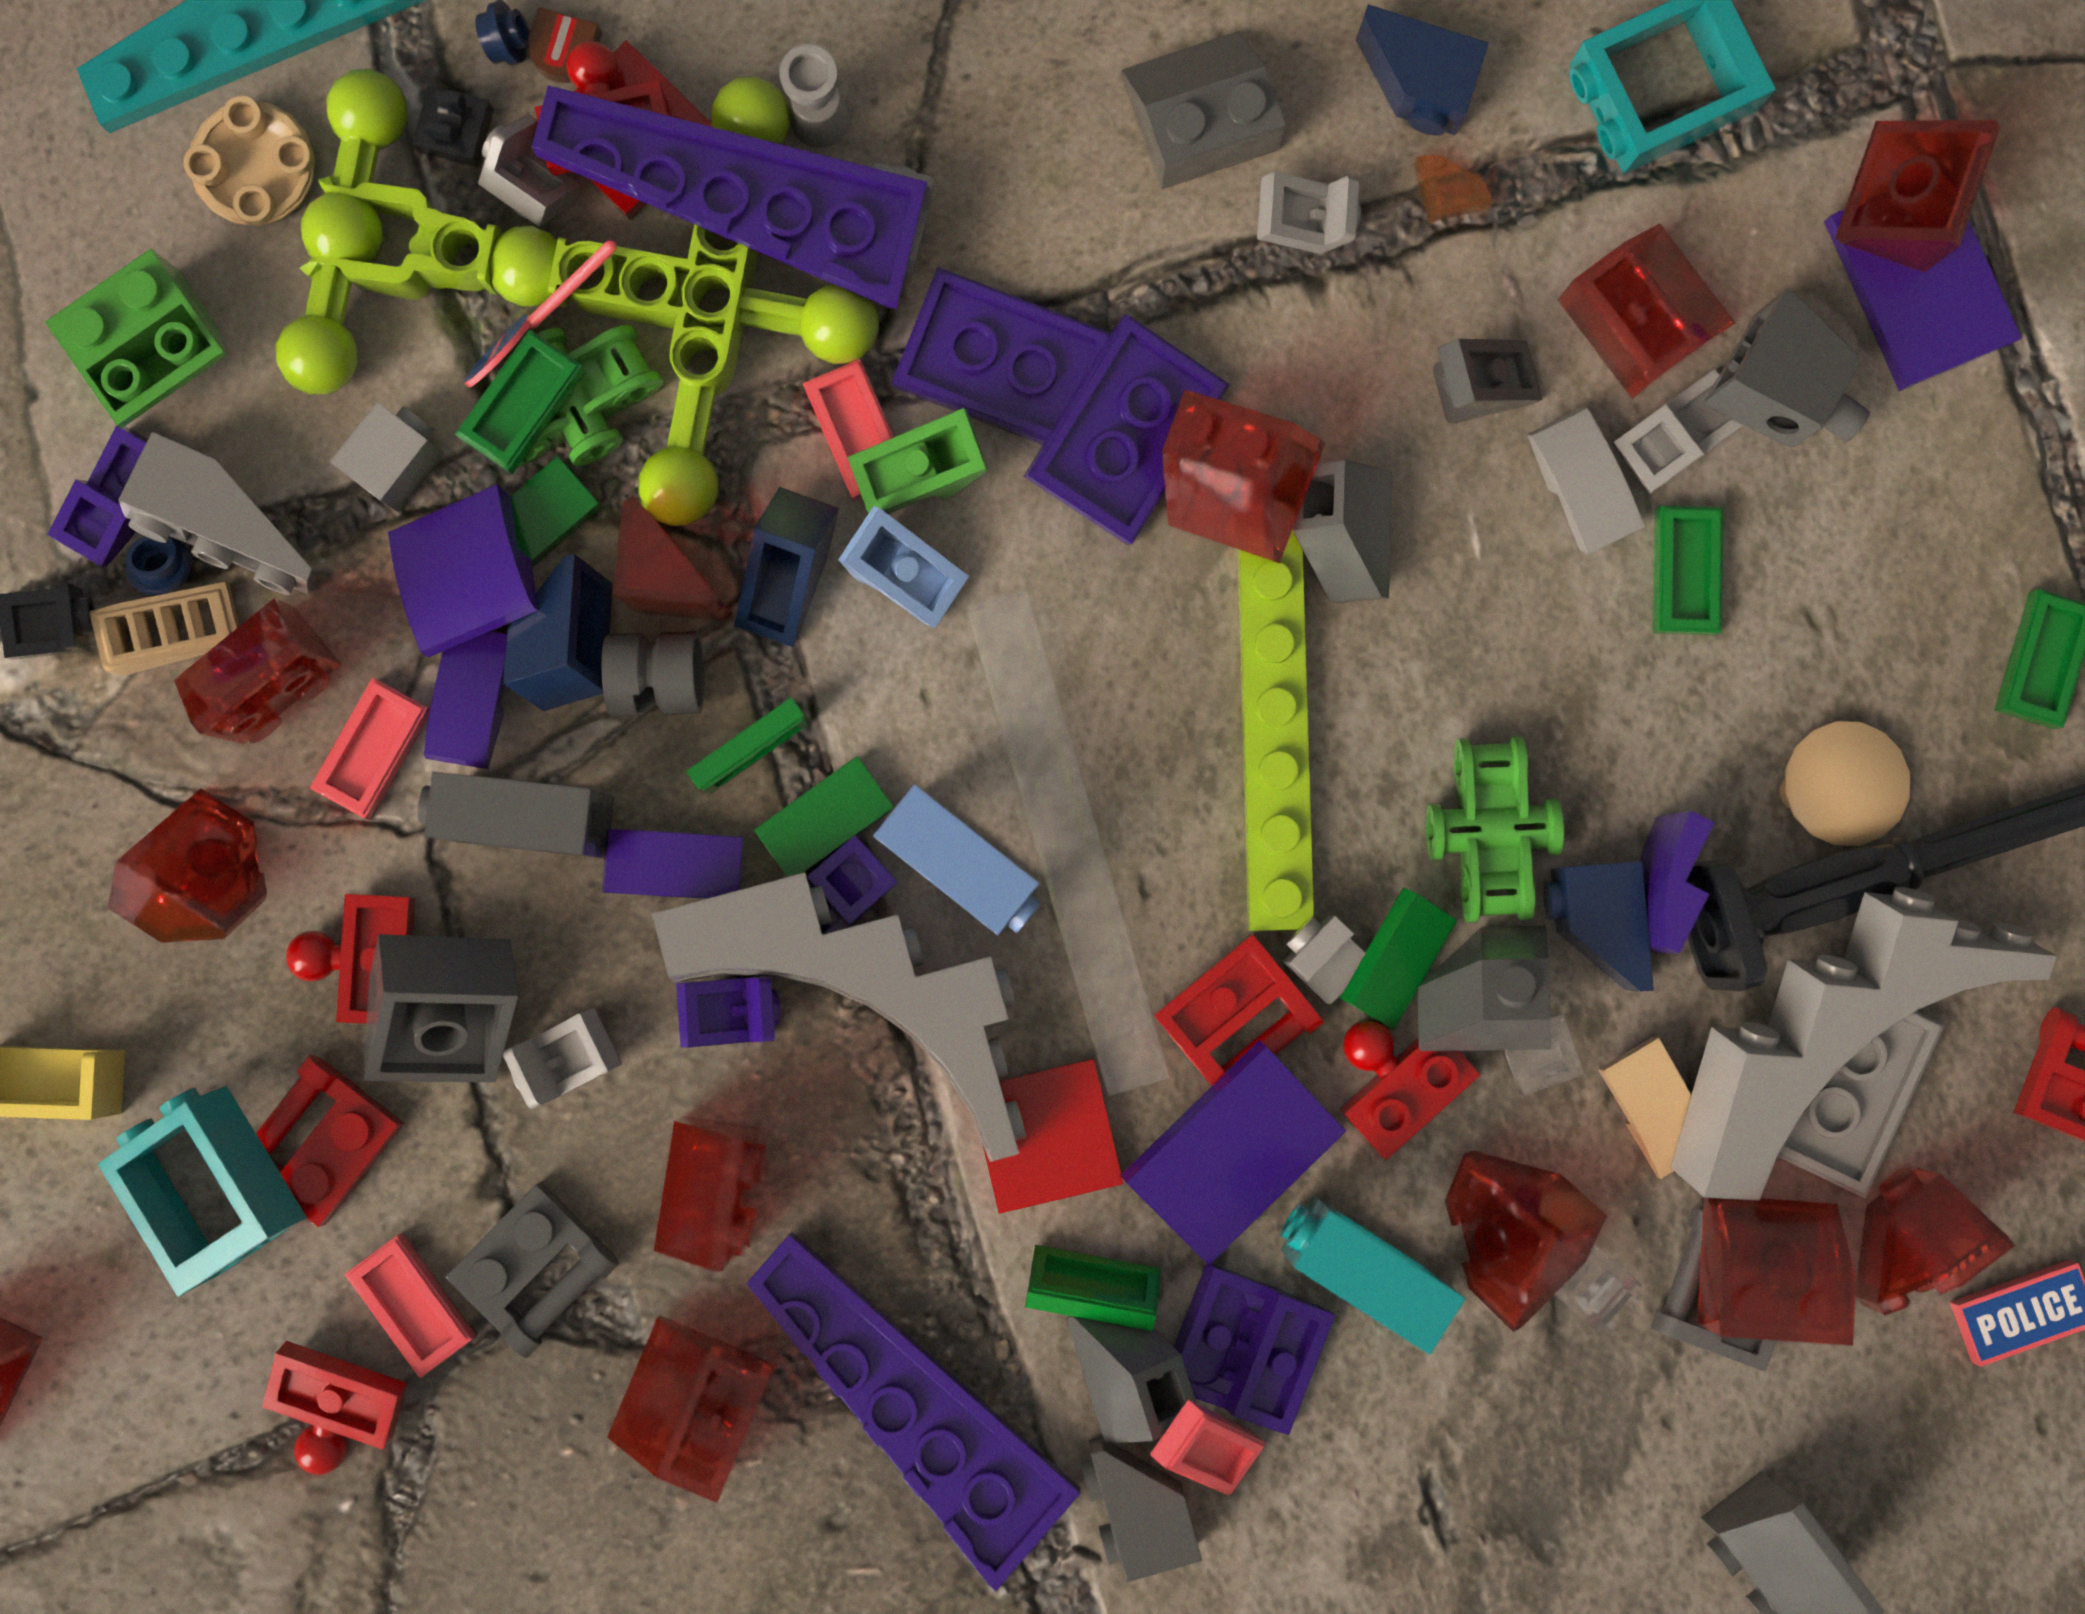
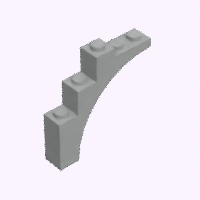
M805 873L652 914L667 974L673 983L723 974L778 976L823 986L866 1005L910 1035L945 1072L971 1113L990 1162L1019 1154L1016 1141L1026 1138L1022 1117L1015 1100L1007 1103L1004 1102L998 1078L1008 1075L1004 1053L999 1039L987 1040L985 1029L1006 1023L1008 1020L1006 1008L1015 1006V998L1006 969L995 971L991 956L915 977L913 967L923 965V958L914 927L902 930L899 916L894 915L822 935L820 926L832 923L822 886L809 889Z
M1896 887L1893 895L1864 892L1844 959L1832 955H1819L1816 962L1788 959L1768 1026L1753 1022H1743L1740 1025V1029L1711 1027L1670 1168L1704 1198L1760 1200L1776 1158L1805 1109L1834 1074L1876 1036L1915 1011L1963 990L2003 981L2049 980L2057 956L2033 943L2034 934L2027 929L2003 922H1995L1992 930L1981 929L1973 923L1953 918L1935 908L1934 897L1915 889Z

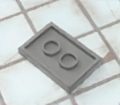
M1915 1011L1876 1036L1834 1074L1805 1109L1777 1158L1858 1197L1866 1199L1945 1025Z

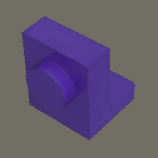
M769 976L676 983L680 1047L691 1048L774 1041V1027H777L780 1022L781 1005L777 991L772 989Z

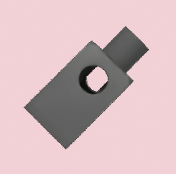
M1789 288L1755 313L1703 402L1711 409L1789 447H1795L1823 427L1842 441L1847 442L1861 430L1870 415L1868 409L1844 393L1860 365L1858 354Z

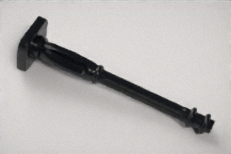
M2085 784L1911 841L1902 837H1895L1889 840L1887 844L1851 849L1814 859L1772 875L1747 889L1742 886L1736 870L1728 861L1721 859L1695 862L1686 882L1709 893L1687 938L1699 975L1707 987L1712 990L1744 991L1765 983L1768 977V965L1761 945L1766 936L1800 931L1859 912L1864 892L1893 895L1896 887L1916 890L1922 885L1924 878L2085 826Z

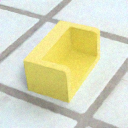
M0 1046V1117L92 1120L122 1114L125 1050Z

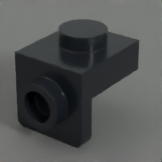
M70 583L55 584L54 589L0 594V627L4 658L14 660L91 651L89 635H94L90 619V611L95 610L92 598L84 597L83 589Z

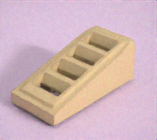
M227 582L122 602L90 611V619L102 666L106 672L120 676L245 644L230 584ZM209 603L216 634L206 636L198 606ZM182 610L189 640L180 641L173 612ZM153 617L156 619L162 643L161 646L153 647L146 620ZM127 624L134 647L132 652H130L124 625Z

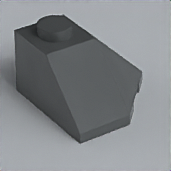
M1546 926L1481 927L1418 986L1419 1051L1551 1049V1002Z

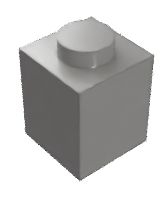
M376 402L330 463L377 499L398 512L444 453L427 440L434 429L405 406H402L398 413L394 415L379 402Z

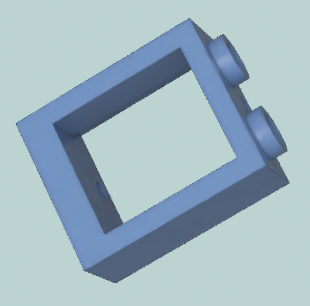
M915 784L873 835L997 935H1001L1007 926L1018 933L1041 904L1033 896V893L1039 887V883Z

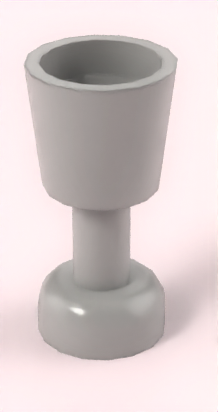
M801 44L793 47L784 55L779 66L781 84L785 93L790 97V125L793 132L803 143L812 147H828L836 144L846 135L851 124L850 108L837 86L838 68L836 62L825 48L816 44Z

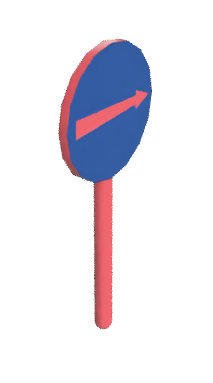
M613 240L605 242L531 315H524L508 328L477 361L465 377L463 383L469 388L485 377L517 344L528 328H537L617 250V244Z

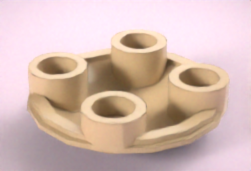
M237 96L228 100L224 107L219 108L201 124L190 148L184 156L183 166L186 174L193 181L196 193L213 213L234 224L262 226L284 219L302 204L313 183L315 155L308 134L290 113L268 102H257L248 96Z
M1835 721L1812 730L1795 746L1785 768V778L1780 784L1779 795L1783 804L1791 809L1793 817L1810 835L1832 845L1845 847L1861 846L1882 838L1901 820L1910 799V771L1901 749L1884 732L1863 722Z

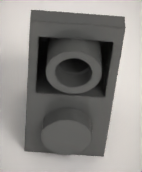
M1346 459L1294 467L1293 532L1330 602L1347 603L1389 598L1392 472Z
M1073 1316L1066 1318L1105 1443L1154 1441L1164 1435L1188 1400L1196 1403L1181 1354L1154 1327L1153 1331Z
M1103 1437L1089 1440L1092 1460L1082 1462L1081 1467L1091 1502L1103 1499L1110 1523L1099 1526L1108 1564L1112 1565L1121 1562L1127 1583L1202 1561L1181 1482L1113 1443H1105Z

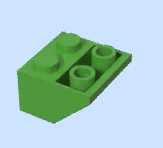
M151 248L45 321V324L112 420L120 428L125 427L228 355L214 319L181 272Z

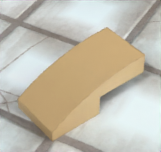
M1651 1037L1602 1066L1598 1071L1627 1117L1628 1121L1625 1122L1627 1128L1657 1178L1661 1179L1674 1171L1670 1167L1691 1094L1661 1040L1657 1037Z

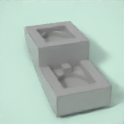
M1715 369L1612 443L1649 494L1743 426V424L1711 409L1703 403L1719 376Z
M1581 407L1527 434L1548 491L1558 494L1580 551L1590 555L1645 527L1624 475L1588 408Z

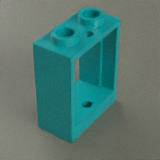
M1670 0L1583 41L1569 64L1571 68L1569 78L1574 94L1582 104H1589L1599 124L1597 126V136L1600 146L1609 159H1616L1623 175L1757 112L1776 90L1731 0ZM1685 22L1722 98L1646 133L1609 57Z
M227 1086L201 1096L196 1088H191L173 1097L160 1106L159 1109L164 1115L162 1119L154 1123L152 1118L147 1119L120 1134L116 1140L121 1148L98 1163L99 1168L177 1297L225 1273L307 1218ZM185 1129L243 1222L210 1245L153 1153Z
M1315 1195L1307 1207L1298 1203L1281 1228L1279 1235L1286 1239L1281 1247V1251L1296 1269L1428 1355L1432 1354L1466 1300L1463 1295L1443 1278Z

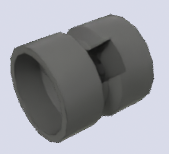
M697 631L661 632L656 642H649L643 633L607 634L602 647V685L608 715L611 717L647 716L652 706H658L665 715L701 714L704 704L705 679L703 650L699 633Z

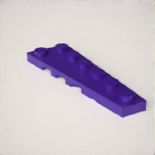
M547 86L532 143L535 156L888 308L898 309L927 191L926 181Z
M791 1231L746 1283L747 1286L801 1353L809 1357L815 1365L817 1373L834 1394L842 1398L862 1423L863 1430L877 1447L880 1446L903 1474L902 1478L918 1498L921 1497L943 1524V1529L987 1584L997 1591L1081 1494L1080 1487Z

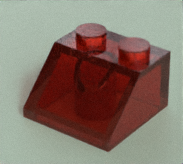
M1185 389L1162 449L1168 525L1280 564L1326 442L1293 422Z
M1761 1197L1760 1200L1704 1198L1697 1323L1721 1337L1853 1346L1857 1278L1836 1203Z

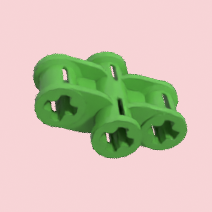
M630 324L607 330L570 353L565 347L568 338L563 329L550 328L537 333V335L581 364L586 372L519 467L538 459L549 450L566 441L572 449L569 453V459L573 466L579 467L594 463L615 451L623 443L620 431L611 429L606 419L652 396L662 387L664 380L659 372L650 370L635 343L638 339V334L634 326ZM621 358L629 371L628 375H625L618 362ZM579 416H581L588 429L587 434L578 419Z
M1511 736L1508 743L1471 744L1467 738H1457L1453 757L1457 808L1442 809L1439 803H1429L1427 805L1425 833L1429 858L1431 860H1442L1446 853H1460V898L1462 913L1466 923H1476L1480 916L1517 914L1521 921L1531 920L1535 911V885L1532 872L1531 850L1545 849L1548 855H1559L1562 852L1564 822L1561 804L1557 798H1546L1543 805H1529L1528 756L1526 744L1522 736ZM1498 763H1499V764H1501V766H1502V767L1481 768V767H1479V764H1498ZM1535 825L1537 830L1517 831L1514 829V826ZM1473 828L1474 832L1451 833L1450 829ZM1506 889L1509 892L1505 896L1486 895L1487 890Z

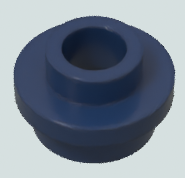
M502 0L489 3L486 12L478 14L475 20L477 35L485 54L494 64L506 62L514 66L523 63L526 58V47H529L528 39L530 35L525 18L519 10H511Z
M143 536L130 546L125 559L126 574L131 584L139 592L151 596L170 593L180 587L188 578L192 568V558L189 551L180 541L168 537L166 543H162Z

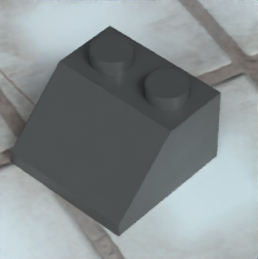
M1240 31L1121 71L1161 190L1279 151L1286 122L1266 65Z
M378 934L369 977L364 1081L496 1082L518 1000L511 940Z
M1759 1472L1701 1517L1702 1521L1714 1535V1538L1706 1543L1711 1553L1731 1577L1741 1571L1754 1590L1745 1597L1757 1614L1885 1613L1803 1502L1763 1472Z

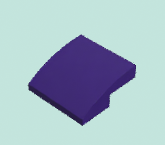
M498 484L388 532L394 572L403 606L420 652L427 658L538 611L532 561L517 546L511 497Z
M1693 811L1656 817L1643 848L1640 861H1642L1650 952L1680 953L1709 896V893L1686 882L1715 823Z
M1212 1263L1209 1266L1206 1264L1175 1341L1174 1348L1182 1356L1195 1399L1224 1408L1234 1417L1289 1435L1336 1314Z

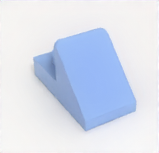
M876 506L872 507L838 559L857 581L880 591L923 624L934 629L969 578V575Z

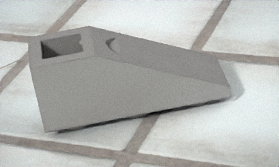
M151 433L118 500L124 517L131 519L129 527L139 534L158 542L166 543L168 537L171 536L194 546L191 551L193 555L216 567L228 569L232 562L256 572L253 579L275 592L290 595L292 589H296L309 595L314 584L312 568L216 459L157 433Z

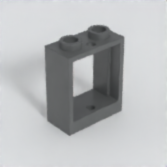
M432 771L431 784L424 785L420 793L418 820L420 824L425 825V838L604 859L606 829H611L614 796L588 788Z

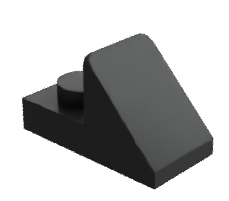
M1456 339L1438 347L1441 362L1434 366L1433 373L1448 423H1459L1532 405L1543 400L1527 340Z

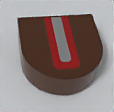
M538 7L528 39L529 55L538 71L545 78L557 83H569L571 80L567 73V58L571 50L576 45L585 41L599 42L602 31L597 23Z

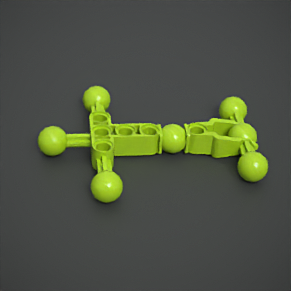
M371 68L350 70L334 81L326 97L328 120L333 132L341 139L334 176L318 179V183L325 193L309 203L301 219L302 240L308 255L312 259L299 269L312 279L305 316H300L283 327L275 344L277 365L283 378L294 389L310 395L334 393L351 381L358 367L357 346L351 332L344 326V320L352 284L358 289L409 300H419L426 297L430 288H450L464 291H481L486 289L490 294H500L505 300L523 307L540 306L603 243L578 241L571 244L567 238L559 237L557 239L550 232L535 226L512 227L502 233L497 225L488 224L486 230H482L471 220L441 213L436 210L417 189L373 183L379 150H384L399 140L408 123L407 101L401 87L391 77ZM757 76L737 77L720 88L711 108V126L782 144L790 128V107L784 94L772 83ZM378 213L416 221L419 225L418 232L409 241L411 254L406 255L400 266L395 267L371 263L376 259L383 245L382 223ZM694 224L688 259L617 246V250L600 266L604 269L602 281L591 289L577 288L559 307L568 308L569 302H573L580 310L590 314L674 329L670 345V362L680 381L667 447L654 453L645 462L638 478V494L644 509L652 517L670 526L689 525L702 519L712 509L718 495V476L713 464L704 456L715 396L723 393L731 385L735 376L744 326L801 336L805 346L817 358L832 364L851 363L861 358L871 349L878 335L879 315L872 300L835 284L823 286L811 294L808 299L753 289L752 284L758 251L740 243L734 248L725 251L712 248V241L717 234ZM468 244L479 245L477 257L470 264L465 266L454 265V257L461 247ZM652 278L667 280V288L660 298L653 301L638 299L640 287L647 280ZM714 289H722L730 293L728 304L722 310L715 313H707L700 310V302L707 292ZM702 350H711L718 354L717 363L710 372L703 375H694L688 372V363L695 353Z

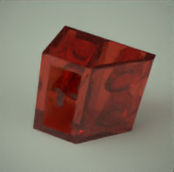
M1660 223L1625 241L1577 276L1557 299L1632 399L1736 323Z
M273 598L175 678L174 682L190 723L199 734L240 744H245L248 741L250 743H257L269 736L280 726L282 719L279 715L299 700L300 703H304L323 692L332 681L329 674L337 669L341 662L294 606Z
M683 1116L674 1121L653 1251L707 1270L723 1272L737 1256L743 1255L745 1247L751 1246L757 1209L747 1207L749 1190H753L754 1184L760 1183L762 1180L767 1152L766 1144L757 1143L759 1127Z
M659 1315L607 1438L656 1478L717 1503L730 1480L777 1364Z

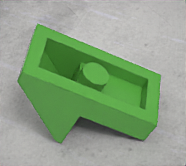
M964 408L847 457L868 514L873 506L879 507L887 514H890L933 495L946 500L953 497L989 470L968 412Z

